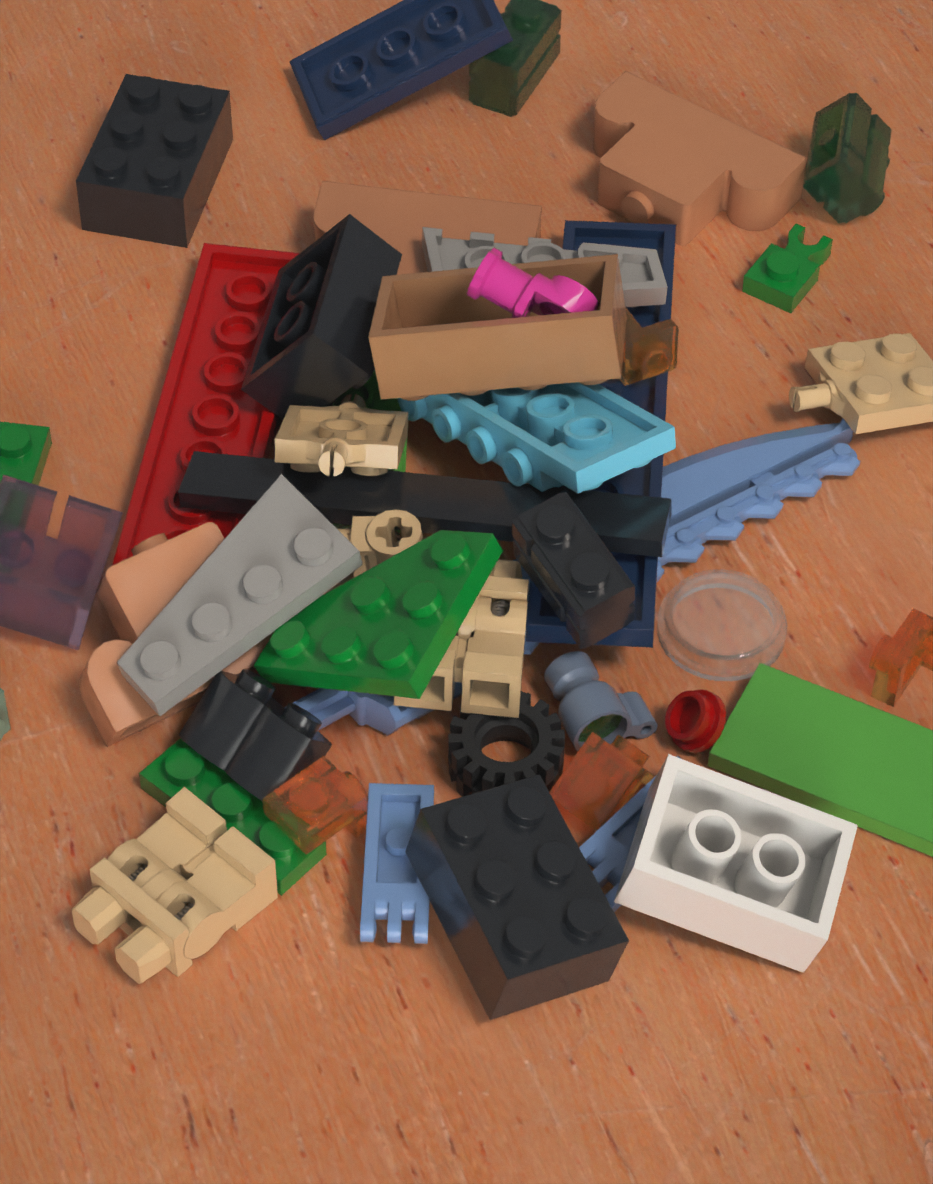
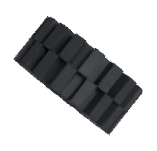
M521 691L519 718L463 713L460 707V718L453 717L450 723V733H448L449 775L451 782L456 781V791L463 797L470 792L474 794L540 774L549 793L553 795L558 788L559 778H562L565 732L564 729L561 730V719L558 714L553 713L549 715V704L540 699L532 707L530 706L531 694ZM513 741L524 745L531 753L529 756L518 761L500 762L484 755L482 749L494 742Z

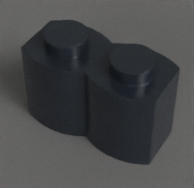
M242 669L239 675L220 671L213 678L179 733L180 738L197 753L223 769L236 783L269 806L292 810L332 746V743L318 732L322 722L307 710L293 703H288L287 707L284 708L271 697L276 688L258 674L247 669Z

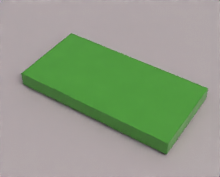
M759 663L729 716L721 736L709 752L708 766L803 805L857 824L862 829L933 857V730Z

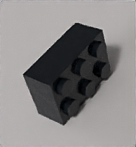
M126 74L76 179L82 230L188 248L233 141L230 91Z
M349 214L278 271L241 390L284 420L290 405L333 406L337 398L351 387L354 389L362 387L375 370L368 337L382 276L397 275L402 254Z
M540 774L420 809L405 853L490 1020L610 980L629 939Z

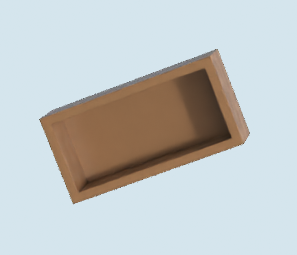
M618 254L512 264L531 276L540 273L552 279L553 276L561 275L577 281L592 292L598 300L599 306L594 311L537 315L531 312L528 317L512 318L511 313L483 297L474 300L467 296L468 287L478 267L382 276L368 337L381 399L401 398L407 401L424 399L429 395L461 393L474 396L496 389L520 388L523 390H538L553 384L579 382L584 385H597L610 379H621L627 314Z

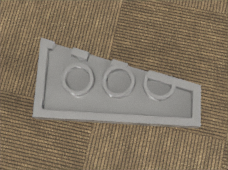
M422 227V249L428 272L479 267L487 253L494 247L502 251V259L510 264L618 254L625 307L666 304L668 286L656 249L583 242L578 251L562 249L560 246L551 243L552 239L529 237L528 246L494 243L495 234L471 232L470 240L442 238L443 229Z
M281 474L117 661L122 676L159 716H162L362 566L359 550Z

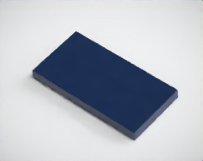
M403 0L289 62L316 128L322 138L326 140L513 41V38L494 0Z

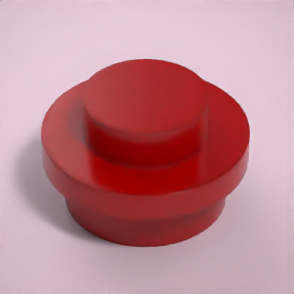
M703 689L684 691L677 695L668 706L665 715L666 730L674 743L679 748L690 753H700L713 746L721 736L726 722V709L721 698Z

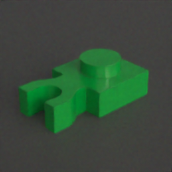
M795 224L788 233L787 246L781 248L771 243L744 275L742 292L792 313L818 281L820 266L831 255L833 239L823 235L817 244L805 245L803 244L805 227Z

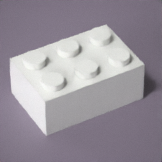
M668 754L648 790L614 902L804 973L828 941L858 825Z

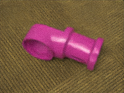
M495 247L482 260L467 291V296L474 300L483 297L511 313L512 318L528 317L531 312L537 315L594 311L599 306L594 294L577 281L561 275L553 276L552 279L540 273L531 276L503 260L502 251Z

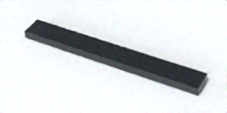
M198 451L193 452L178 490L180 508L247 514L282 474L330 523L352 525L353 516H377L384 511L397 509L414 515L421 523L422 533L434 534L440 530L493 533L497 540L509 542L515 540L512 533V521L518 515L559 493L567 492L610 552L662 557L672 515L670 498L590 490L577 494L569 488L552 487L541 492L529 484L517 487L509 482L389 470L383 475L364 476L353 473L351 467L347 466L337 476H333L334 468H332L330 476H327L321 471H296L291 469L290 463H276L275 459ZM396 526L395 530H400V527Z

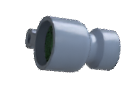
M580 651L566 653L555 659L547 667L544 679L554 698L560 701L558 716L561 719V724L575 750L581 754L594 755L603 753L614 748L625 737L635 736L636 738L643 739L651 736L657 730L658 725L642 696L637 692L617 693L608 683L598 681V671L586 653Z

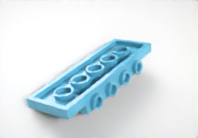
M576 382L547 385L538 390H523L520 388L496 389L474 396L461 393L429 395L424 399L416 401L398 398L401 410L409 412L408 420L414 422L421 418L425 419L433 425L436 434L442 441L448 443L455 439L467 445L471 456L479 464L493 461L503 468L506 477L513 485L519 487L528 483L541 492L563 485L577 494L598 488L604 481L632 468L643 467L650 463L652 459L676 448L675 427L599 384L584 385Z

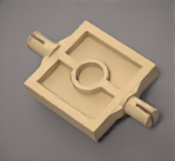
M911 333L889 334L881 338L856 342H838L830 346L810 348L807 352L805 369L817 384L791 387L789 391V403L791 408H794L793 411L799 412L800 410L817 407L830 408L833 412L843 417L855 434L933 422V360Z
M352 394L346 395L339 406L314 407L290 405L275 438V462L290 463L291 469L300 472L321 471L327 476H330L332 468H334L333 476L341 474L345 466L351 467V471L359 475H383L388 472V469H398L408 436L409 412L366 408L364 399L358 394H355L353 401H351Z

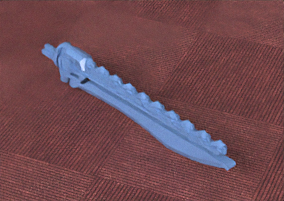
M842 418L841 423L815 425L764 434L724 444L664 466L661 498L671 499L672 515L663 555L658 557L657 582L664 574L662 566L669 562L696 563L704 552L705 547L702 546L703 543L709 540L736 541L744 530V525L741 522L748 518L775 519L784 505L781 500L786 497H814L822 487V482L819 479L824 476H852L860 466V460L857 459L856 452L848 445L852 440L853 431L846 421ZM521 566L522 579H529L530 589L531 578ZM525 637L524 654L530 655L540 642H526ZM456 682L453 699L462 695V683ZM319 688L293 702V704L307 710L322 722L318 731L349 714L358 725H368L386 735L396 732L407 723L416 718L419 719L434 710L395 706L394 696Z

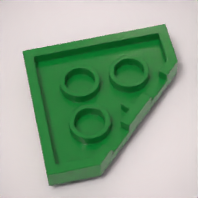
M440 530L320 596L274 631L255 662L254 667L260 676L270 683L420 699L503 550L493 533Z

